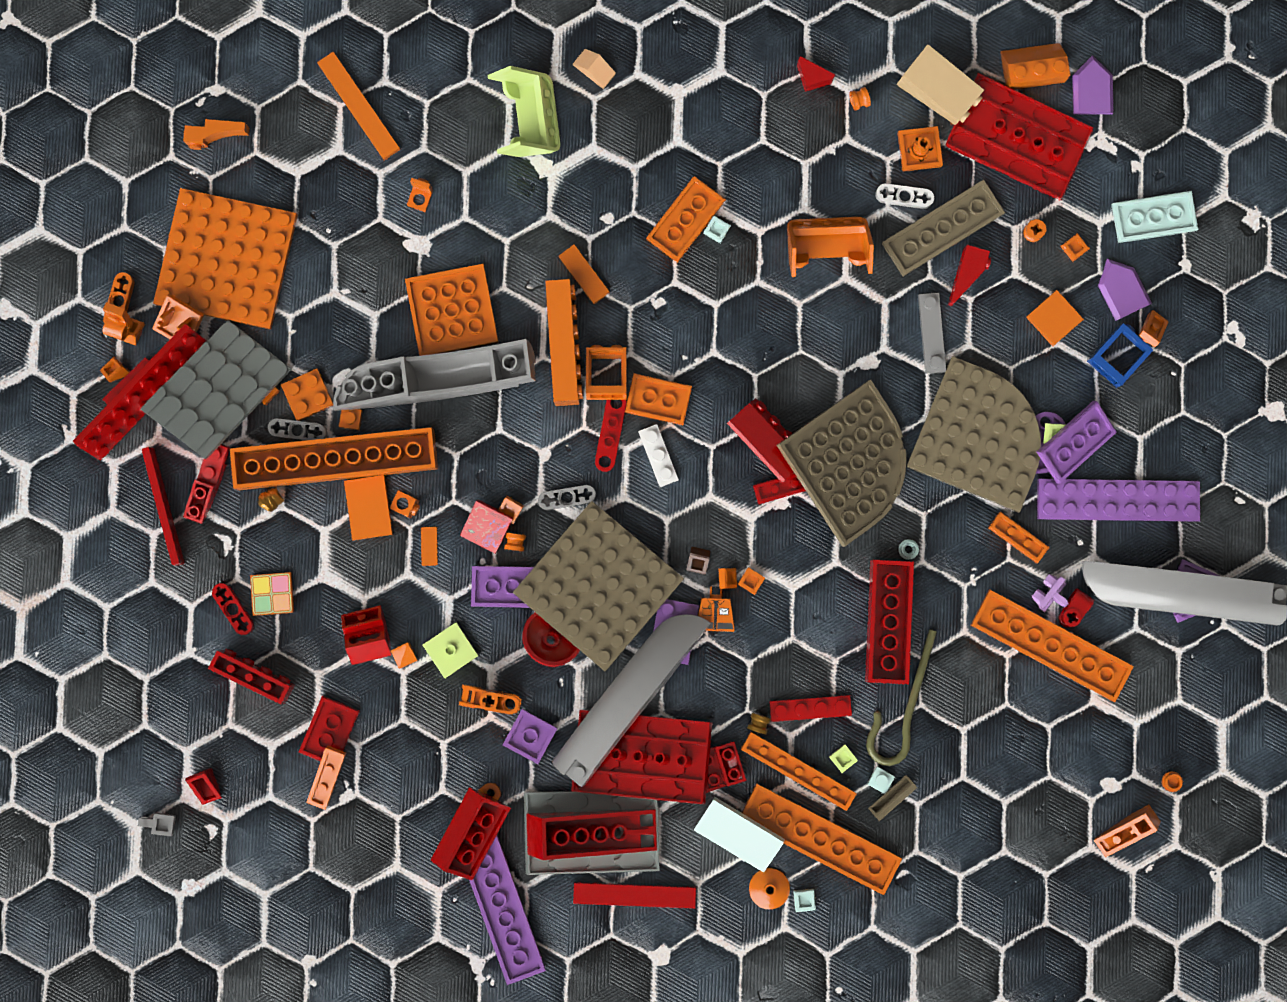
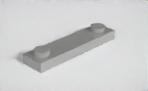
M939 293L919 294L918 302L925 374L945 373L946 362Z

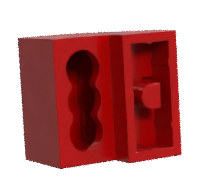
M381 605L341 615L345 650L352 665L391 656L390 638Z

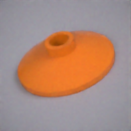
M766 868L764 872L760 870L752 877L749 884V892L752 900L759 907L775 909L786 902L790 886L788 879L781 871L774 868ZM772 886L774 888V891L772 893H767V887Z

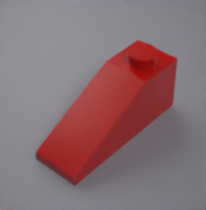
M970 245L964 247L948 306H952L985 269L988 270L991 263V258H989L990 251Z

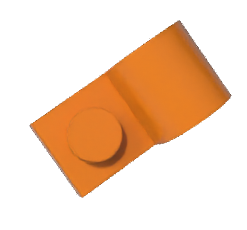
M106 302L103 311L107 315V319L103 326V334L124 341L134 322L125 309Z

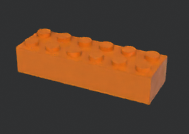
M570 279L545 281L555 406L580 405L579 399H583L582 385H578V380L582 379L581 367L577 365V360H580L579 345H575V340H579L577 325H574V320H577V308L572 303V300H576L575 285H571Z

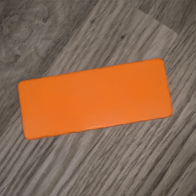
M437 527L421 528L422 566L438 565Z

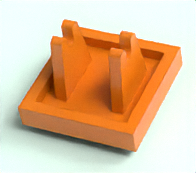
M169 294L164 300L152 329L168 339H171L185 323L197 332L205 314Z

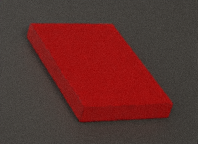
M322 696L299 753L321 761L327 746L344 751L360 710Z

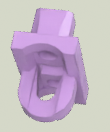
M1049 574L1043 584L1050 588V591L1045 594L1038 589L1032 595V599L1044 613L1053 601L1064 608L1069 604L1060 595V592L1066 586V580L1061 576L1058 579Z

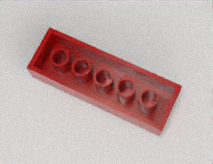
M870 560L865 682L909 684L914 562Z

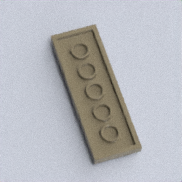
M982 180L883 241L882 245L904 277L1001 217L1005 212L986 182Z

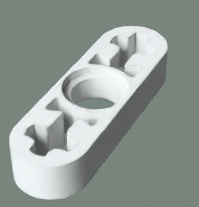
M882 184L876 191V199L884 204L926 209L933 203L934 194L932 191L923 188ZM887 189V193L893 194L894 190H897L895 200H893L894 195H888L887 198H883V194H880V192ZM907 191L910 194V200L902 201L899 197L900 192ZM914 193H917L916 197L919 198L925 194L926 198L929 199L925 204L922 199H916L915 203L912 202Z

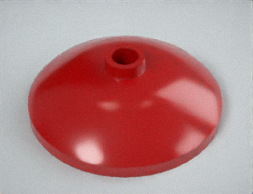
M536 612L526 621L522 632L523 645L529 656L536 662L551 667L562 666L571 662L580 650ZM547 639H552L554 643H548Z

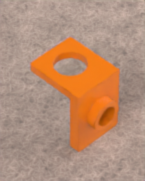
M411 178L410 182L413 188L407 206L426 212L433 189L429 181L418 178V180ZM418 194L425 197V202L422 205L414 203V197Z
M397 491L390 509L408 518H412V516H416L420 508L419 500ZM400 498L408 500V507L406 509L398 508L397 501Z

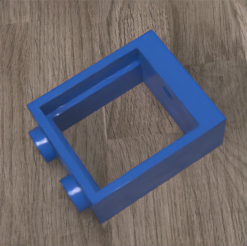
M1124 323L1119 325L1087 360L1092 367L1116 388L1122 386L1153 351L1150 347L1151 344L1146 343L1136 335L1133 327ZM1121 333L1143 352L1123 375L1101 357Z

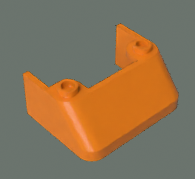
M865 218L795 219L788 222V254L792 277H796V268L806 266L810 258L848 257L849 261L856 266L866 264L868 274H872L874 244L868 222Z

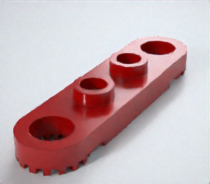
M611 400L606 401L595 458V465L602 472H609L614 468L626 409V400H621L622 406L618 409L612 408ZM604 456L609 457L611 460L610 466L606 468L601 467L599 464L600 458Z

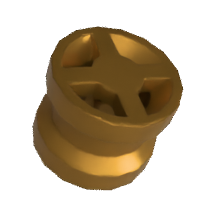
M752 713V721L748 724L747 729L767 734L766 727L771 719Z

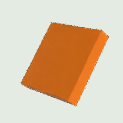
M1058 290L1052 293L1026 317L1052 347L1084 320Z

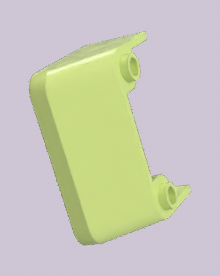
M509 66L489 74L488 79L502 82L504 94L508 98L515 100L520 137L512 138L510 145L497 149V154L524 157L558 151L560 149V136L554 88L550 76L545 73Z

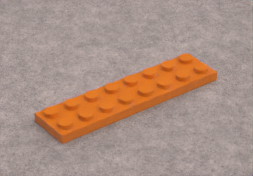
M988 590L970 626L1112 702H1116L1134 667L992 590Z
M757 783L742 811L744 815L784 838L783 844L882 895H885L902 861L901 857Z

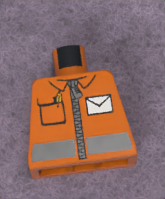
M710 586V598H701L698 616L711 622L706 631L734 632L730 599H722V589L720 587Z

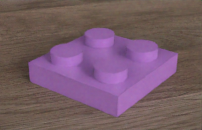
M522 709L503 746L539 764L557 727Z

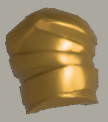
M277 487L260 493L258 497L259 506L270 512L276 510L278 505L284 502Z

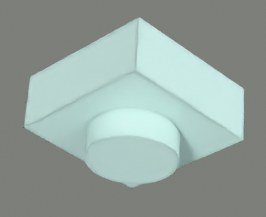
M876 766L867 784L885 794L895 776Z

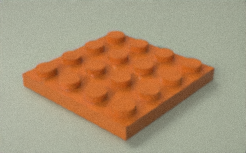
M484 264L405 279L419 356L448 353L499 343Z

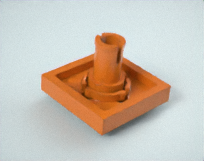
M938 126L898 131L902 172L943 166Z

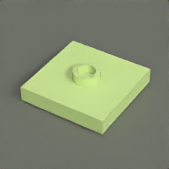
M457 622L423 644V647L444 678H447L479 656Z

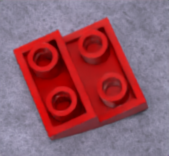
M734 741L710 748L706 792L746 781Z

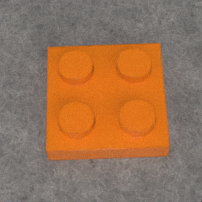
M317 368L281 384L296 421L306 419L333 406V400Z

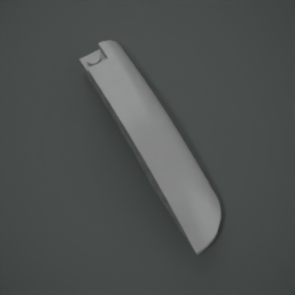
M527 339L469 350L413 357L403 356L364 364L347 373L341 385H338L334 395L333 410L412 404L520 386L519 384L536 381L534 351L530 342Z
M1082 561L1083 575L1087 586H1090L1098 599L1110 605L1268 625H1281L1287 619V585L1173 570Z
M689 614L674 616L662 622L603 693L553 759L552 763L556 769L563 775L566 774L579 786H585L633 722L666 684L711 622L702 617Z

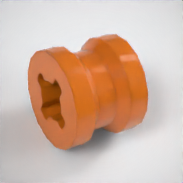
M862 87L857 92L854 90L849 92L850 102L854 111L859 110L862 106H871L870 96L866 87Z
M1039 219L1031 220L1024 227L1023 235L1026 240L1036 242L1045 235L1046 225Z
M506 533L507 543L504 549L524 551L523 541L526 539V535Z

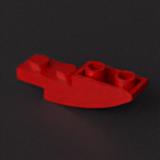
M221 444L207 459L203 458L198 478L194 480L183 515L184 518L203 524L227 466L225 462L229 453V446Z

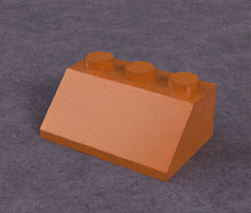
M1060 43L1000 52L1005 86L1013 90L1065 83L1070 77L1068 57Z

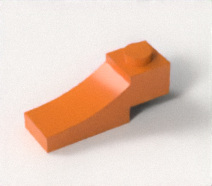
M205 119V127L185 125L183 141L190 149L201 150L202 147L208 148L209 143L221 138L239 135L249 136L250 128L245 122Z

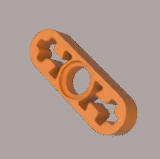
M125 272L115 276L108 303L115 305L114 299L117 296H122L124 303L119 307L126 311L128 310L135 284L132 276ZM126 277L129 283L123 286L120 281ZM122 287H123V291H125L126 294H124V293H122V292H118L117 289H119V290L122 291ZM104 314L103 322L105 323L107 319L106 314Z

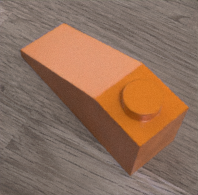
M1147 805L1096 837L1094 842L1103 855L1107 857L1158 831L1161 821L1151 806Z

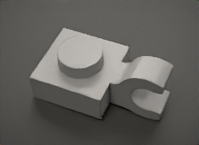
M154 813L153 818L141 816L138 819V826L152 828L151 834L173 836L176 815Z

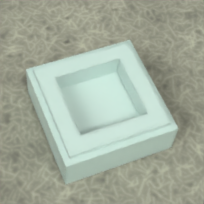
M713 216L703 234L721 244L731 225Z
M814 889L793 890L795 912L816 910Z

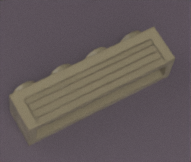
M905 775L868 809L880 821L917 787Z

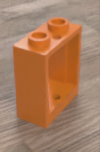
M592 345L591 347H586V400H627L626 347L620 345H612L611 347ZM592 359H621V386H592Z

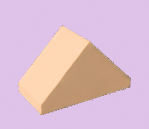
M584 49L573 63V66L602 89L616 75L601 55Z

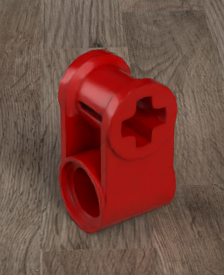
M1075 589L1067 601L1069 604L1059 614L1060 624L1066 628L1077 626L1090 610L1095 600L1081 590ZM1071 614V619L1073 621L1068 622L1069 618L1067 617V615Z

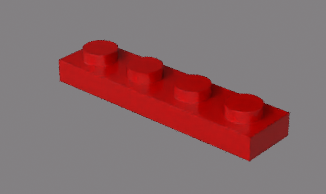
M850 695L769 701L771 722L852 716Z

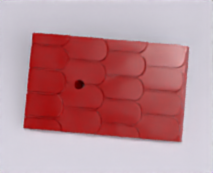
M977 73L974 82L984 89L980 95L983 98L976 107L972 105L968 109L970 114L963 123L959 121L953 126L947 139L946 147L1062 201L1091 137L1093 127Z
M579 710L578 726L589 711ZM638 716L587 784L581 787L572 780L571 791L705 805L712 723Z

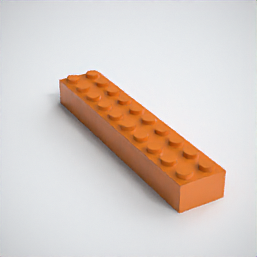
M432 427L230 449L233 489L236 490L438 469L435 432Z

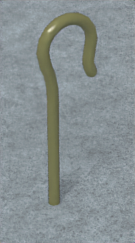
M929 630L903 718L902 749L894 757H883L875 749L874 742L882 724V715L878 710L874 712V722L867 736L866 747L871 758L881 765L892 766L899 764L906 758L910 750L912 715L936 637V631Z

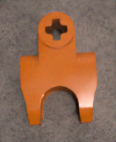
M462 684L463 692L461 701H459L461 706L481 708L505 714H514L520 710L522 699L516 694ZM472 691L471 700L469 702L470 692ZM491 697L494 702L489 704L487 698ZM507 699H512L515 702L514 709L506 707Z

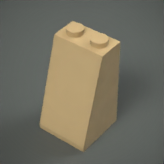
M930 45L924 48L897 83L900 88L954 125L959 121L962 123L970 114L968 109L972 105L974 107L978 105L983 98L980 95L984 91V89Z

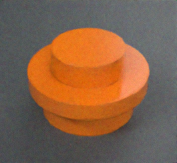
M1170 771L1163 775L1162 786L1167 791L1176 792L1182 787L1183 780L1177 772Z

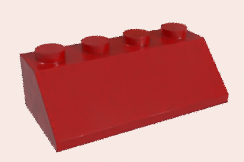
M755 398L727 424L783 483L794 472L778 449L777 444L792 433L785 430L780 424L779 419L769 413L766 405Z
M469 787L431 861L445 872L473 880L511 808L493 797Z

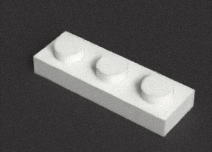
M656 424L638 431L659 487L678 481L658 425Z

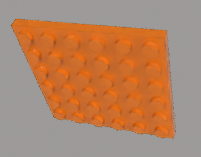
M180 188L153 304L162 306L166 296L172 294L205 314V316L271 330L298 214Z

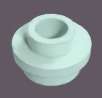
M907 539L900 543L898 551L902 558L910 560L918 555L919 547L915 541ZM906 546H910L912 548L911 553L905 552Z

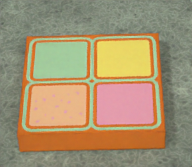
M292 572L250 575L253 616L294 613Z

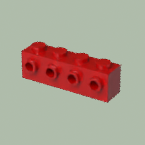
M228 648L225 651H216L208 667L209 670L276 703L285 704L295 686L290 683L291 679L283 675L277 677L272 674L273 670L265 666L259 668L254 665L255 662L246 657L241 659L236 656V652Z

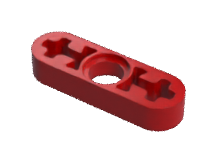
M224 583L215 585L212 589V596L234 630L240 635L250 634L254 629V622L232 588ZM219 588L226 589L225 596L229 599L232 597L233 600L223 604L222 602L226 601L223 596H218ZM232 603L238 606V612L235 615H231L228 612V606ZM242 613L244 616L240 617V619L242 620V622H248L249 624L247 625V631L245 629L240 630L239 627H241L242 624L239 620H233L234 618H238L239 616H241Z

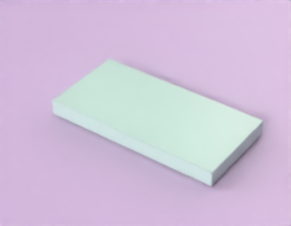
M1192 191L1111 204L1118 243L1198 230Z
M714 797L694 829L762 872L766 870L785 841L781 836Z

